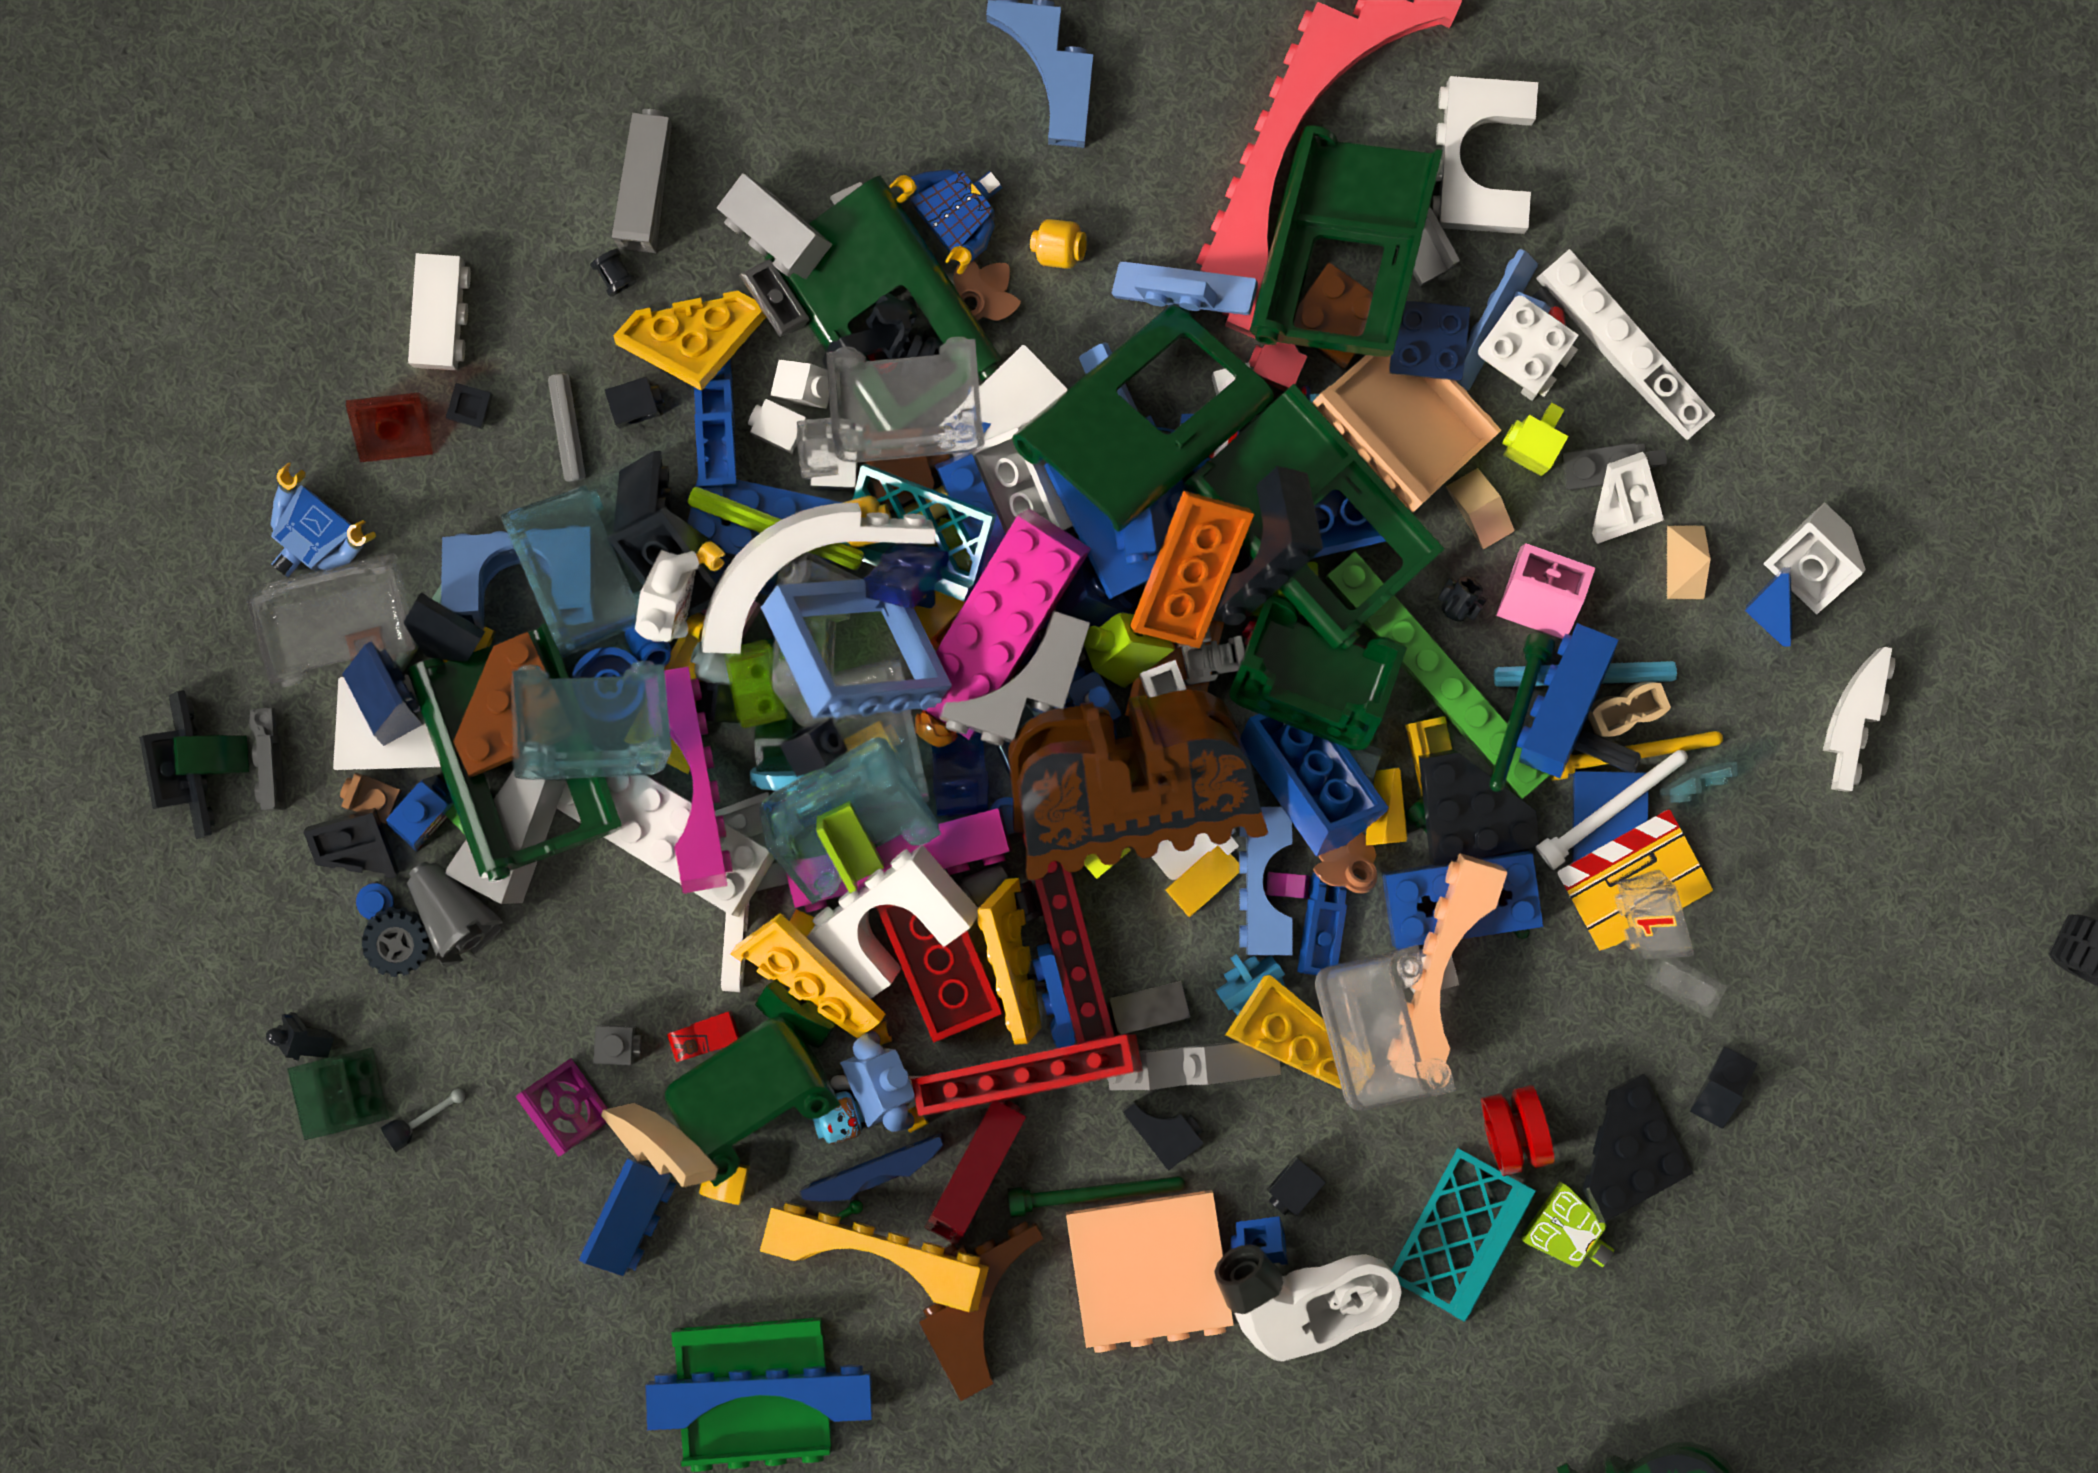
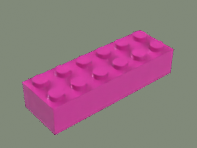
M1030 508L1017 515L936 650V654L952 686L942 697L941 703H937L935 707L928 708L925 711L939 719L943 705L946 702L973 700L986 696L1008 684L1038 637V631L1046 624L1091 548ZM968 729L967 734L961 735H963L967 739H970L977 732Z

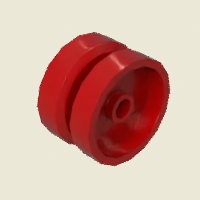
M1532 1084L1513 1089L1511 1095L1513 1113L1506 1098L1500 1093L1481 1098L1487 1139L1502 1176L1522 1172L1524 1166L1522 1147L1529 1163L1535 1168L1554 1163V1151L1547 1121L1538 1094Z

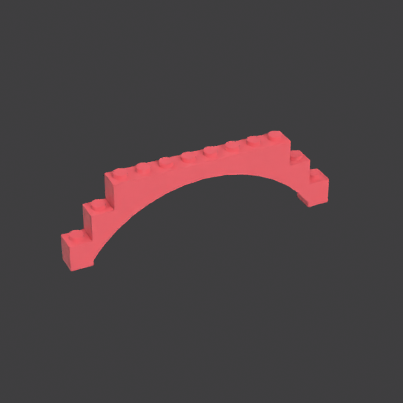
M1358 0L1353 12L1354 15L1359 16L1358 19L1320 2H1317L1313 12L1306 9L1298 30L1304 32L1299 45L1292 43L1283 62L1289 65L1284 78L1277 76L1269 94V97L1275 99L1270 112L1263 109L1254 129L1260 132L1255 145L1247 144L1240 161L1246 167L1241 178L1233 177L1225 197L1231 199L1226 212L1219 209L1211 227L1212 231L1217 232L1211 245L1204 243L1196 261L1197 264L1202 266L1200 270L1202 272L1255 278L1258 282L1251 314L1241 315L1222 312L1223 315L1228 317L1225 324L1226 327L1254 339L1256 337L1250 332V327L1268 260V218L1274 181L1284 152L1306 114L1337 78L1361 59L1384 45L1413 32L1440 24L1450 28L1462 0H1413V3L1407 0ZM1277 342L1275 345L1264 344L1263 347L1256 345L1249 364L1254 368L1253 371L1267 384L1286 391L1290 386L1296 384L1307 356L1299 353L1295 344Z

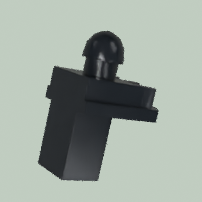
M294 1012L282 1014L283 1025H278L277 1028H272L266 1033L268 1043L278 1046L286 1058H293L294 1060H299L300 1056L328 1058L334 1040L331 1033L326 1029L306 1028Z

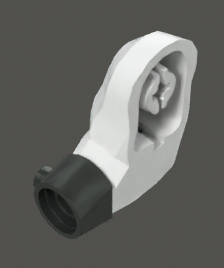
M1243 1245L1231 1249L1224 1254L1216 1264L1214 1271L1215 1279L1226 1306L1235 1313L1243 1333L1258 1350L1271 1359L1286 1361L1324 1351L1359 1332L1376 1328L1387 1322L1398 1309L1402 1292L1398 1278L1383 1260L1367 1254L1348 1256L1321 1267L1303 1268L1282 1276L1280 1271L1258 1246Z

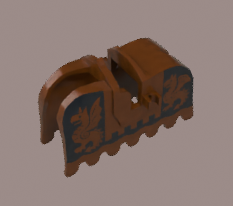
M1190 689L1172 691L1147 699L1145 695L1128 698L1132 736L1115 739L1114 724L1109 711L1103 707H1095L1092 701L1081 703L1079 706L1064 707L1063 709L1056 708L1041 713L1023 725L1009 745L1008 758L1013 795V830L1017 833L1025 832L1027 879L1036 880L1044 877L1047 874L1049 864L1053 861L1061 862L1064 870L1068 872L1079 871L1084 866L1085 858L1090 854L1098 855L1101 863L1105 865H1113L1121 859L1122 851L1127 847L1134 848L1137 855L1141 858H1150L1157 853L1160 842L1164 840L1171 841L1174 849L1178 851H1187L1193 847L1196 836L1201 833L1207 834L1212 843L1221 845L1231 838L1232 830L1238 826L1244 827L1247 835L1250 837L1266 836L1268 829L1259 804L1251 762L1245 747L1240 741L1234 717L1224 702L1205 691Z

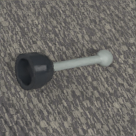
M462 1089L453 1090L449 1098L409 1123L403 1120H393L382 1126L381 1130L393 1150L398 1152L411 1142L413 1128L451 1104L463 1102L466 1096L465 1092Z

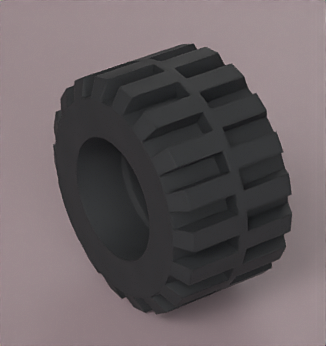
M2069 914L2048 955L2062 969L2098 986V920L2084 915Z

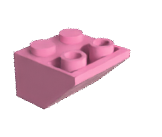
M1525 543L1519 549L1496 616L1563 639L1565 633H1570L1584 603L1595 568Z

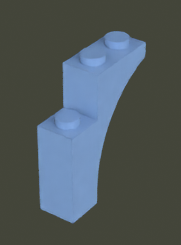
M988 0L987 22L1002 29L1020 43L1030 55L1042 76L1050 109L1048 144L1085 148L1093 54H1087L1086 49L1073 46L1065 47L1064 51H1057L1061 7L1054 6V2L1049 0H1033L1032 4L1018 3V0Z

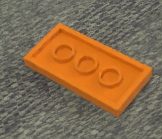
M1183 491L1130 624L1134 632L1196 648L1201 647L1254 516V513L1249 508Z

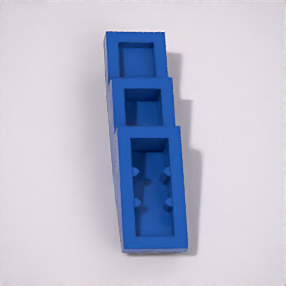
M730 358L702 391L694 387L696 412L694 416L700 488L737 485L734 400Z

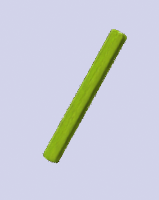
M694 487L688 498V504L691 507L758 533L763 532L781 520L699 487ZM840 542L808 551L853 570L860 568L864 558V553L861 550Z

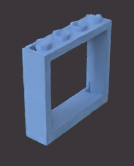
M899 577L777 585L761 607L814 719L826 717L838 719L847 715L857 714L869 716L874 713L889 711L900 713L905 710L920 708L927 710L928 708L935 707L937 703H941L942 697L952 686ZM881 611L914 679L836 686L803 617Z

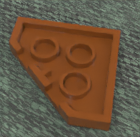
M528 632L493 646L456 734L454 745L469 778L573 734L570 723Z

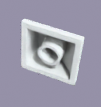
M1825 502L1764 562V565L1775 575L1783 567H1791V591L1816 614L1866 570L1852 528Z

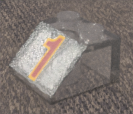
M1658 869L1617 882L1620 893L1615 895V901L1620 915H1626L1629 928L1624 929V934L1630 950L1636 949V952L1643 959L1680 958L1694 955L1676 885Z

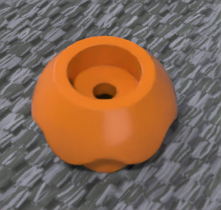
M922 710L920 714L917 713L915 717L916 733L931 745L936 747L947 746L958 737L957 732L945 728V723L927 711Z

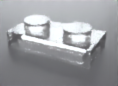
M1661 951L1644 982V985L1708 1019H1711L1728 987Z

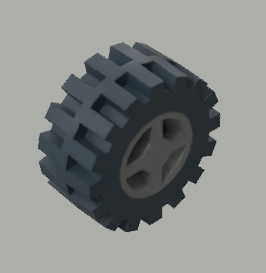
M394 906L388 907V910L385 911L381 910L374 917L370 918L362 936L363 955L369 961L368 964L372 969L374 967L377 968L378 973L382 975L385 973L390 974V977H397V974L408 975L413 969H418L427 956L429 937L422 920L419 918V914L414 911L412 913L407 911L408 908L401 907V909H395Z

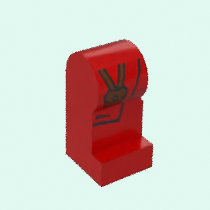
M732 1011L690 1024L691 1026L667 1034L676 1062L725 1048L740 1038Z

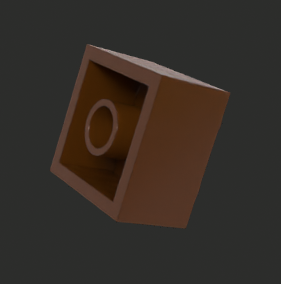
M1328 262L1300 302L1294 326L1300 329L1360 336L1365 329L1373 293ZM1311 347L1343 370L1356 354Z

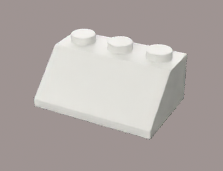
M1025 425L968 449L974 457L1005 534H1007L1017 515L1028 508L1062 530L1073 526L1046 472L1044 465L1047 462L1042 459L1038 464L1029 463L1018 453L1012 442L1013 435Z

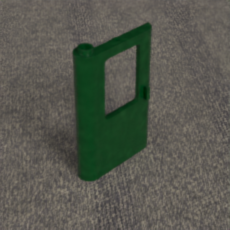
M1305 126L1301 129L1250 327V332L1256 336L1255 339L1258 342L1266 345H1275L1277 342L1380 357L1393 355L1443 150L1436 149L1435 152L1425 153L1338 142L1335 134L1323 127ZM1319 238L1384 247L1365 329L1360 336L1300 329L1294 326L1313 246Z
M881 175L865 182L809 223L810 226L831 242L832 246L807 279L795 273L788 277L778 270L810 320L807 324L825 351H827L831 342L837 341L840 337L853 334L850 328V323L853 319L873 306L881 296L889 294L903 285L908 289L955 360L957 369L954 373L909 405L902 406L868 355L853 359V369L846 383L884 441L899 433L972 380L979 377L982 382L986 381L999 368L998 364L1003 360L900 203L897 202L896 197ZM770 253L765 257V260L769 258L772 262L775 260ZM836 353L834 356V363L839 372L842 370V353Z
M1169 305L1017 431L1012 437V442L1018 453L1029 463L1038 464L1044 459L1105 513L1112 521L1114 529L1120 533L1274 401V395L1269 385L1258 374L1198 324L1188 310L1175 305ZM1189 337L1235 377V380L1174 432L1164 434L1117 393V390L1179 338L1187 339Z
M1293 384L1183 485L1191 493L1249 508L1254 513L1241 546L1252 560L1255 559L1263 534V520L1256 485L1276 466L1308 473L1314 506L1332 490H1339L1402 558L1403 566L1355 610L1347 609L1307 564L1283 584L1279 590L1333 649L1341 645L1345 650L1361 636L1357 629L1445 548L1297 386Z
M549 622L542 624L538 629L528 632L573 730L572 735L553 742V746L578 812L581 825L574 831L522 850L514 851L509 846L484 773L469 778L454 745L456 734L491 650L495 645L473 652L468 661L444 662L441 658H434L417 663L407 671L480 878H488L489 882L503 880L511 875V870L603 838L622 828V823Z

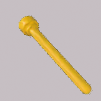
M1718 731L1624 747L1639 752L1641 758L1671 754L1677 750L1688 751L1718 746L1723 742V735ZM1571 753L1561 778L1552 775L1550 777L1552 781L1567 779L1568 775L1574 774L1576 769L1606 765L1608 763L1584 753L1572 755Z

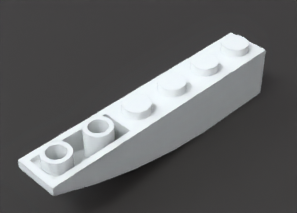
M1570 249L1536 278L1556 298L1569 317L1618 372L1686 440L1715 416L1712 410Z

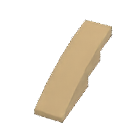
M635 1103L602 1111L601 1116L638 1162L649 1160L660 1175L671 1172L682 1187L715 1180L718 1168L681 1130L657 1113Z

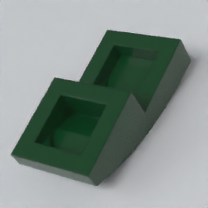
M245 735L179 736L174 738L176 775L207 773L214 775L249 772L247 736Z
M777 979L765 987L755 1003V1006L769 1019L773 1017L788 1019L804 1041L817 1048L825 1043L835 1027L829 1019L817 1012V1005L811 1001L800 1005Z

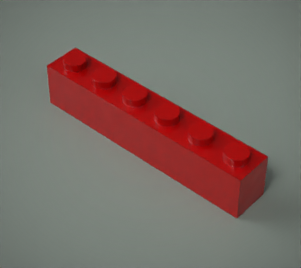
M1126 1034L914 1078L911 1081L915 1093L918 1116H924L1142 1072L1143 1068L1136 1034Z

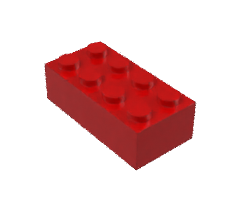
M891 904L876 906L933 1043L1003 1013L968 930L943 947L911 911Z

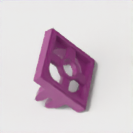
M572 1058L515 1096L558 1157L568 1152L607 1123L601 1114L603 1110L608 1108ZM558 1083H565L573 1087L577 1092L563 1091ZM545 1088L554 1098L552 1102L553 1109L547 1113L541 1108L540 1101ZM560 1097H567L573 1101L575 1105L574 1114H567L561 1109L559 1105ZM583 1101L587 1106V1122L580 1114ZM559 1118L568 1120L577 1132H562L554 1126L553 1122Z

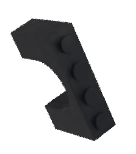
M1276 466L1256 485L1263 520L1261 544L1252 563H1250L1249 556L1240 548L1212 620L1224 622L1228 625L1241 624L1323 549L1308 473Z

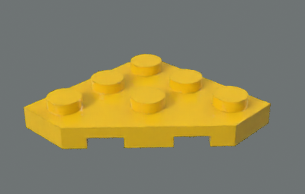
M737 290L723 293V298L702 302L701 298L672 303L673 308L654 312L651 311V308L636 310L613 337L616 345L702 391L762 323L766 315L755 299Z

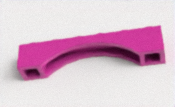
M689 666L644 674L653 722L667 732L681 749L689 764L693 779L691 812L684 831L674 846L683 894L728 886L726 873L733 872L729 850H721L719 839L727 837L723 815L715 816L713 805L714 803H720L717 780L709 782L707 769L714 768L711 746L703 747L701 735L708 734L705 713H697L695 701L702 700L699 679H691Z

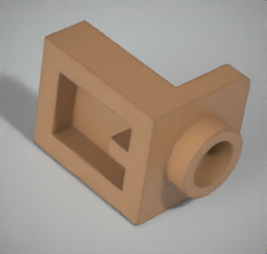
M355 773L353 779L348 777L342 787L340 798L344 800L341 807L355 812L376 808L380 822L388 824L386 819L393 812L402 790L364 774Z

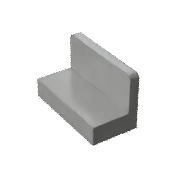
M1430 206L1413 272L1419 286L1448 272L1460 261Z

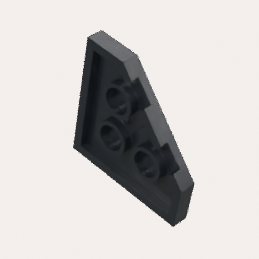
M1453 749L1419 756L1430 863L1434 866L1451 863L1452 861L1457 862L1459 853L1480 858L1534 848L1540 844L1536 810L1505 787L1499 792L1493 791L1490 788L1491 777Z
M1645 1073L1609 1090L1605 1103L1608 1106L1603 1125H1600L1592 1152L1595 1155L1590 1175H1586L1583 1192L1598 1223L1607 1222L1693 1174Z

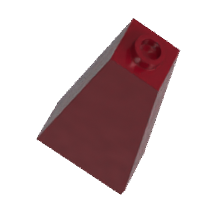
M1008 1100L995 1101L990 1104L925 1224V1229L957 1245L967 1230L1026 1116L1020 1113L1021 1109Z

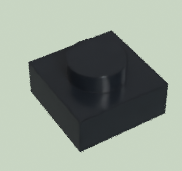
M456 383L446 419L483 429L493 394Z

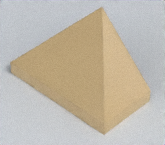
M1667 526V599L1705 598L1711 559L1704 526Z

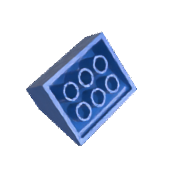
M1146 417V419L1156 427L1152 417ZM1045 464L1046 472L1080 541L1091 548L1088 557L1108 598L1111 599L1147 583L1182 493L1187 491L1183 485V480H1180L1150 506L1156 553L1148 555V562L1127 564L1124 549L1117 550L1114 527L1110 518L1051 465Z

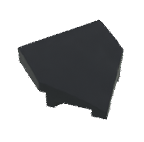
M422 592L403 622L411 637L426 657L433 659L441 658L448 661H468L486 632Z

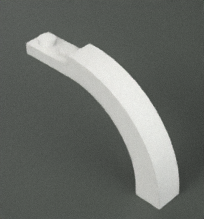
M837 503L818 506L780 520L752 539L735 556L722 574L709 601L703 623L701 639L703 652L741 654L742 633L752 603L766 582L780 568L801 554L828 544L850 541L934 544L935 528L932 520H926V516L920 514H906L904 519H891L889 515L884 513H868L866 518H861V510L858 503Z

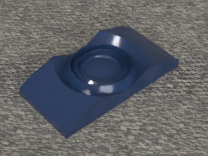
M940 1132L807 1184L800 1190L803 1200L812 1201L850 1200L858 1192L878 1186L899 1176L909 1177L928 1162L943 1146L944 1136Z

